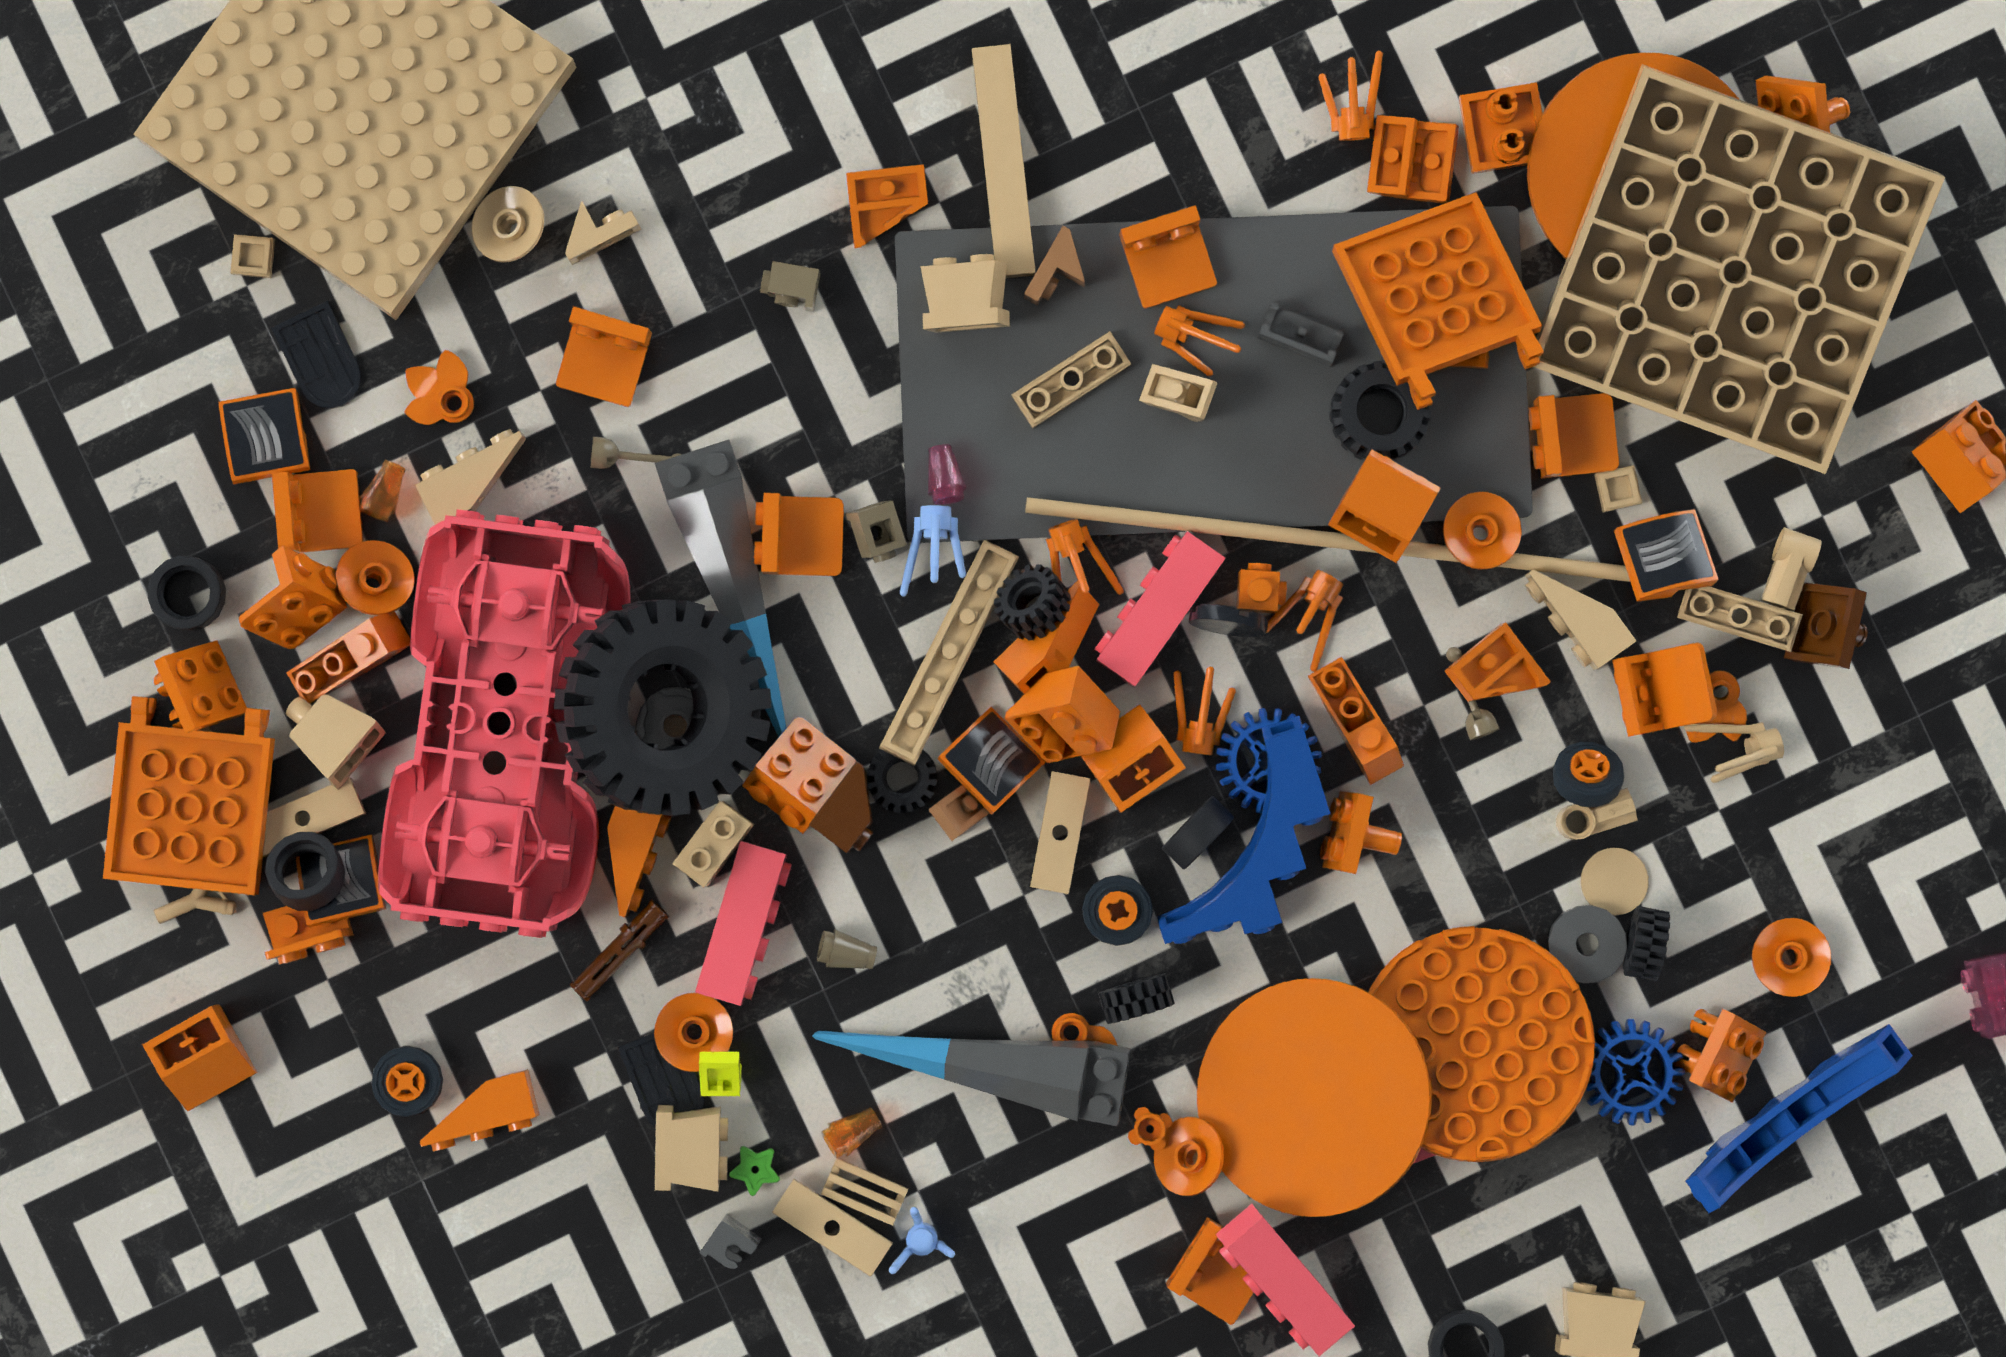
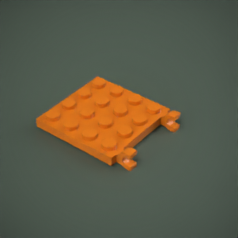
M1477 192L1334 244L1332 252L1397 386L1408 382L1411 397L1417 410L1432 405L1431 397L1436 394L1427 374L1509 343L1516 342L1517 352L1524 369L1539 365V356L1543 355L1544 351L1534 334L1540 332L1542 324Z
M132 696L131 722H119L103 879L259 895L275 738L264 737V732L269 722L270 710L246 708L244 735L200 730L185 734L184 729L150 725L155 714L157 698Z

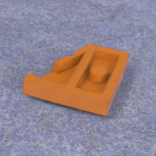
M1506 622L1498 625L1444 670L1467 702L1541 688L1551 682Z

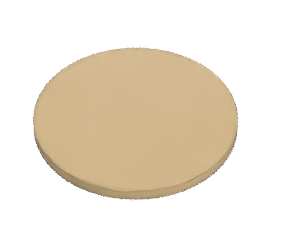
M1607 848L1595 853L1586 862L1581 873V889L1587 902L1590 905L1606 909L1612 915H1622L1634 910L1643 901L1648 890V873L1643 862L1635 854L1625 849Z

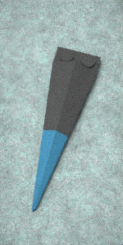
M730 439L656 462L655 466L669 508L718 611L732 620L729 627L731 630H743L753 643V646L747 651L749 656L761 657L767 675L758 679L759 688L770 689L772 708L765 710L778 737H780L787 727L758 567L754 564V544L742 476Z
M817 1031L812 1036L819 1041L1075 1121L1084 1119L1112 1126H1118L1120 1122L1131 1048L1098 1041L943 1039Z

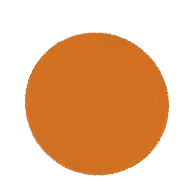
M1633 53L1609 58L1594 64L1580 72L1557 92L1541 115L1533 141H1531L1527 161V181L1531 205L1544 235L1564 259L1568 257L1641 65L1649 66L1739 99L1726 83L1704 67L1684 58L1662 53Z
M1475 926L1443 930L1440 933L1412 943L1398 953L1382 969L1368 991L1398 1013L1416 1037L1423 1051L1429 1080L1431 1081L1432 1107L1424 1137L1425 1140L1421 1149L1429 1153L1465 1162H1489L1522 1154L1538 1146L1557 1132L1571 1117L1586 1091L1594 1061L1595 1038L1591 1013L1585 998L1573 976L1556 957L1540 945L1521 935L1502 929L1475 928Z
M1309 978L1282 982L1268 987L1242 1002L1228 1015L1212 1037L1200 1067L1197 1086L1198 1116L1200 1119L1210 1123L1222 1140L1224 1149L1222 1172L1236 1187L1253 1200L1271 1209L1296 1216L1319 1217L1346 1213L1361 1208L1387 1193L1400 1181L1417 1158L1425 1140L1424 1137L1432 1107L1431 1081L1429 1080L1424 1054L1416 1037L1404 1020L1389 1005L1375 995L1359 987L1329 979Z

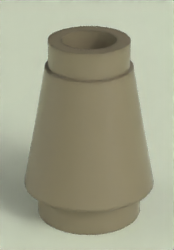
M836 929L833 932L823 931L819 943L817 961L825 963L826 967L872 969L876 959L877 946H872Z

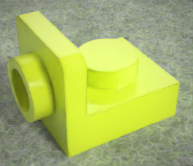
M700 1052L699 1075L701 1096H740L742 1065L739 1052Z

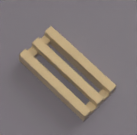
M837 1157L821 1195L893 1226L909 1188ZM840 1169H843L898 1193V1195L893 1200L838 1176ZM833 1184H838L891 1208L889 1214L837 1192L832 1189Z

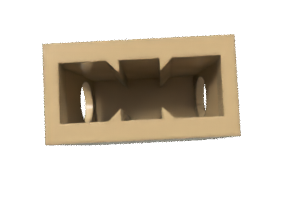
M327 694L322 695L313 706L302 697H297L289 704L286 710V716L297 723L290 732L289 737L338 790L386 734L375 719Z

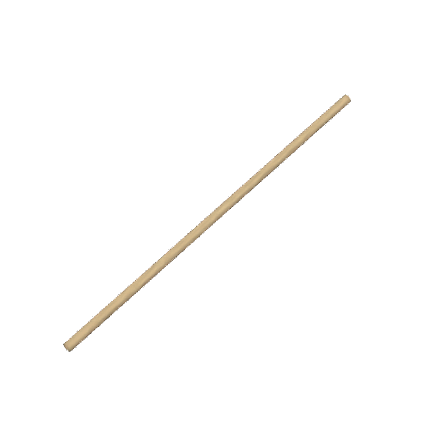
M1029 497L1026 500L1025 513L1377 553L1343 533ZM1410 541L1402 556L1459 562L1453 557L1447 546L1441 544ZM1514 553L1507 562L1498 566L1630 582L1626 567L1616 564Z

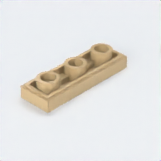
M1109 331L1011 394V396L1033 429L1131 366V362L1111 331ZM1074 373L1078 376L1079 382L1074 386H1069L1064 382L1065 375Z
M1701 587L1685 590L1677 618L1791 652L1803 614L1713 587ZM1741 608L1747 612V620L1744 623L1737 624L1733 621L1732 613L1735 609Z
M1051 772L1030 887L1069 894L1090 778ZM1063 825L1067 828L1068 835L1064 840L1059 841L1053 837L1052 832L1055 826Z
M349 777L339 790L330 785L268 811L263 857L268 856L273 847L286 836L297 832H315L320 834L365 815L366 811L352 778ZM307 811L310 815V822L302 826L299 823V816L302 812Z
M796 1179L792 1180L772 1211L773 1214L870 1277L893 1243ZM830 1220H834L839 1223L840 1230L835 1234H830L826 1231L825 1224Z

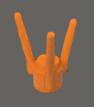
M1381 51L1375 53L1366 114L1364 113V107H1358L1355 58L1350 57L1348 59L1349 107L1341 108V116L1338 114L1326 75L1322 73L1318 76L1331 118L1332 132H1339V141L1369 139V130L1375 129L1374 112L1383 57Z
M1179 305L1177 309L1166 306L1157 323L1154 334L1163 338L1162 346L1175 351L1207 376H1212L1213 370L1177 343V341L1185 343L1188 336L1192 335L1235 353L1241 351L1239 345L1193 327L1194 321L1191 320L1238 329L1245 327L1244 322L1191 311Z
M1073 519L1048 529L1051 537L1045 540L1050 551L1052 572L1061 582L1059 551L1062 558L1070 557L1082 592H1089L1086 576L1078 553L1084 551L1082 544L1084 543L1116 593L1119 595L1124 593L1117 577L1093 542L1087 525L1080 527L1078 519Z
M1316 570L1312 579L1305 576L1300 587L1268 621L1267 627L1268 633L1305 593L1307 595L1304 599L1310 605L1296 631L1298 634L1304 633L1317 609L1325 611L1328 606L1310 666L1312 672L1318 669L1336 610L1343 597L1338 595L1343 584L1321 570Z
M1211 666L1206 669L1198 721L1190 720L1189 728H1187L1181 672L1178 670L1174 672L1178 719L1177 740L1183 741V752L1213 755L1214 745L1220 746L1221 732L1230 711L1236 689L1234 687L1229 688L1212 731L1213 723L1207 722L1214 668Z

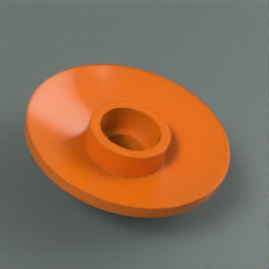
M1474 492L1461 497L1450 507L1444 519L1443 536L1448 550L1459 562L1474 569H1492L1504 564L1514 555L1521 540L1522 529L1517 512L1507 500L1493 493ZM1477 527L1483 528L1487 534L1486 539L1479 540L1475 538L1473 530Z
M370 540L355 544L342 555L337 565L335 577L340 595L352 608L365 614H389L398 610L407 602L414 587V571L410 561L402 551L386 542ZM374 578L379 582L380 586L377 588L367 585L366 580Z
M1785 918L1769 924L1760 932L1753 946L1752 964L1756 976L1767 989L1782 996L1797 997L1812 992L1825 980L1831 965V950L1826 937L1815 925L1798 918ZM1791 949L1794 951L1796 958L1792 964L1788 965L1784 963L1782 955L1786 950Z
M686 993L675 997L662 1008L656 1019L654 1037L660 1054L668 1063L680 1070L698 1072L700 1052L729 1051L733 1040V1025L729 1013L719 1001L699 993ZM692 1024H697L702 1029V1035L698 1039L690 1038L687 1033L688 1027Z
M1183 1117L1173 1121L1171 1127L1165 1133V1147L1160 1151H1154L1156 1174L1169 1191L1182 1196L1198 1195L1210 1188L1221 1172L1224 1160L1222 1140L1216 1129L1203 1119ZM1197 1152L1198 1157L1196 1163L1194 1164L1193 1156Z

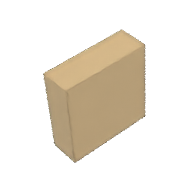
M234 234L230 273L240 276L272 278L275 239Z
M1634 465L1594 474L1602 512L1642 504Z

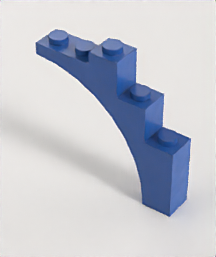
M1300 716L1262 727L1267 752V790L1262 815L1252 838L1233 867L1210 889L1186 905L1157 916L1165 944L1171 942L1175 944L1186 943L1195 938L1196 934L1209 930L1212 932L1224 931L1237 921L1241 922L1244 934L1251 932L1263 934L1271 931L1275 925L1282 923L1269 880L1275 878L1287 880L1295 877L1300 870L1306 869L1293 826L1297 824L1302 826L1313 825L1320 822L1323 816L1331 814Z
M1888 1024L1820 1063L1804 1081L1771 1099L1755 1117L1725 1133L1706 1152L1708 1157L1685 1181L1691 1188L1693 1196L1702 1203L1708 1213L1720 1208L1755 1173L1805 1133L1849 1102L1895 1075L1903 1068L1913 1055L1891 1025Z

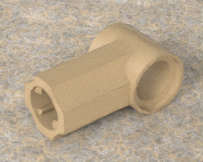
M1784 527L1773 550L1772 560L1774 563L1761 601L1794 611L1807 573L1812 571L1816 563L1822 541Z
M1628 788L1621 789L1618 796L1611 802L1602 806L1582 807L1576 804L1567 805L1557 814L1556 827L1565 838L1577 840L1637 821L1638 819L1633 799ZM1573 811H1579L1585 818V826L1579 833L1571 832L1566 826L1567 816Z

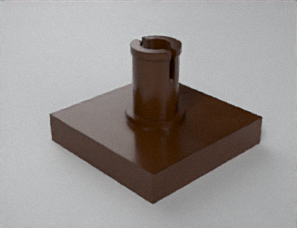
M1804 583L1794 611L1803 615L1791 652L1785 650L1784 658L1795 662L1850 669L1854 647H1861L1867 639V627L1860 623L1867 592L1855 588Z

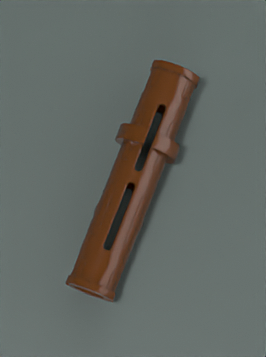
M651 899L649 904L629 924L624 923L619 928L621 933L575 981L570 983L573 990L588 1002L590 997L638 948L642 950L647 945L646 940L669 918L667 912ZM643 924H646L625 947H622ZM614 954H617L608 963V965L596 977H594V975L611 959V957Z

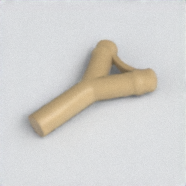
M193 889L189 895L154 909V913L159 924H162L196 908L221 913L222 915H233L236 912L237 905L235 901L229 900L224 892L218 891L223 898L221 899L206 896L209 890Z

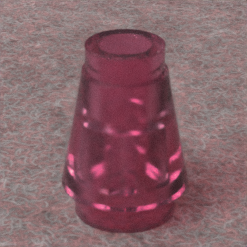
M943 444L929 448L928 495L932 496L933 504L946 505L962 501L966 485L955 455L952 452V446Z

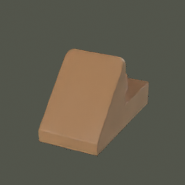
M1062 226L1024 293V299L1037 306L1042 298L1049 301L1060 281L1054 277L1056 273L1063 275L1082 287L1085 286L1084 276L1070 229Z
M963 785L928 809L951 841L990 814Z

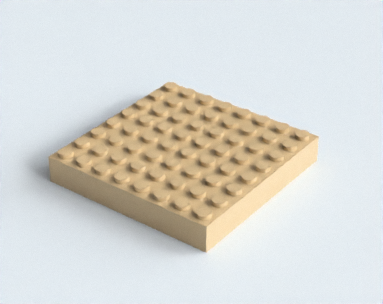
M230 0L137 128L134 135L141 143L397 320L577 67L572 57L490 0Z
M1642 64L1542 321V328L1537 334L1536 339L1539 341L1544 353L1539 356V365L1533 367L1826 474L1945 177L1939 172Z

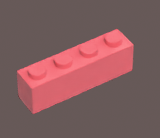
M1188 531L1183 538L1176 534L1162 552V554L1168 557L1160 570L1154 566L1150 569L1140 584L1141 587L1146 589L1137 602L1131 598L1117 616V618L1123 621L1115 634L1108 630L1095 648L1100 653L1096 661L1134 688L1225 560L1224 556Z
M740 841L695 993L739 1006L743 1005L744 998L752 999L758 977L752 976L755 961L763 962L769 939L763 938L766 924L775 923L781 903L774 900L778 885L786 886L792 864L785 862L787 854Z
M1253 1204L1249 1205L1216 1233V1236L1224 1245L1219 1252L1233 1269L1239 1265L1244 1268L1247 1274L1242 1279L1257 1296L1262 1292L1268 1296L1270 1301L1265 1306L1280 1323L1285 1319L1291 1323L1293 1328L1288 1332L1303 1350L1310 1346L1318 1356H1321L1355 1327L1344 1311Z

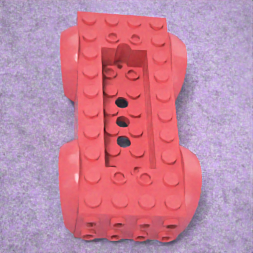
M457 509L456 516L445 515V520L429 529L421 555L412 614L410 650L411 655L426 666L414 759L396 766L390 783L380 845L378 890L379 894L391 905V910L401 912L400 919L424 922L429 921V916L440 917L439 924L468 927L469 921L480 922L479 930L503 933L507 932L508 926L519 927L518 935L542 938L546 937L547 931L557 930L558 923L575 914L582 906L594 875L599 840L598 815L593 798L577 784L578 772L573 771L565 757V754L572 750L570 744L561 743L558 739L555 723L565 719L564 710L554 709L555 689H566L567 679L559 676L565 657L577 656L579 651L573 644L584 630H595L597 628L596 619L608 611L623 610L622 605L631 603L629 575L625 563L609 547L610 541L601 536V531L598 528L574 525L573 532L562 531V526L559 523L535 520L534 527L524 526V521L519 520L518 517L496 515L495 522L484 520L485 516L480 515L479 512ZM501 673H510L517 680V688L509 696H501L494 688V681ZM504 712L510 718V728L503 735H496L489 728V719L494 713ZM492 751H498L506 758L505 769L497 775L488 773L483 766L485 756Z

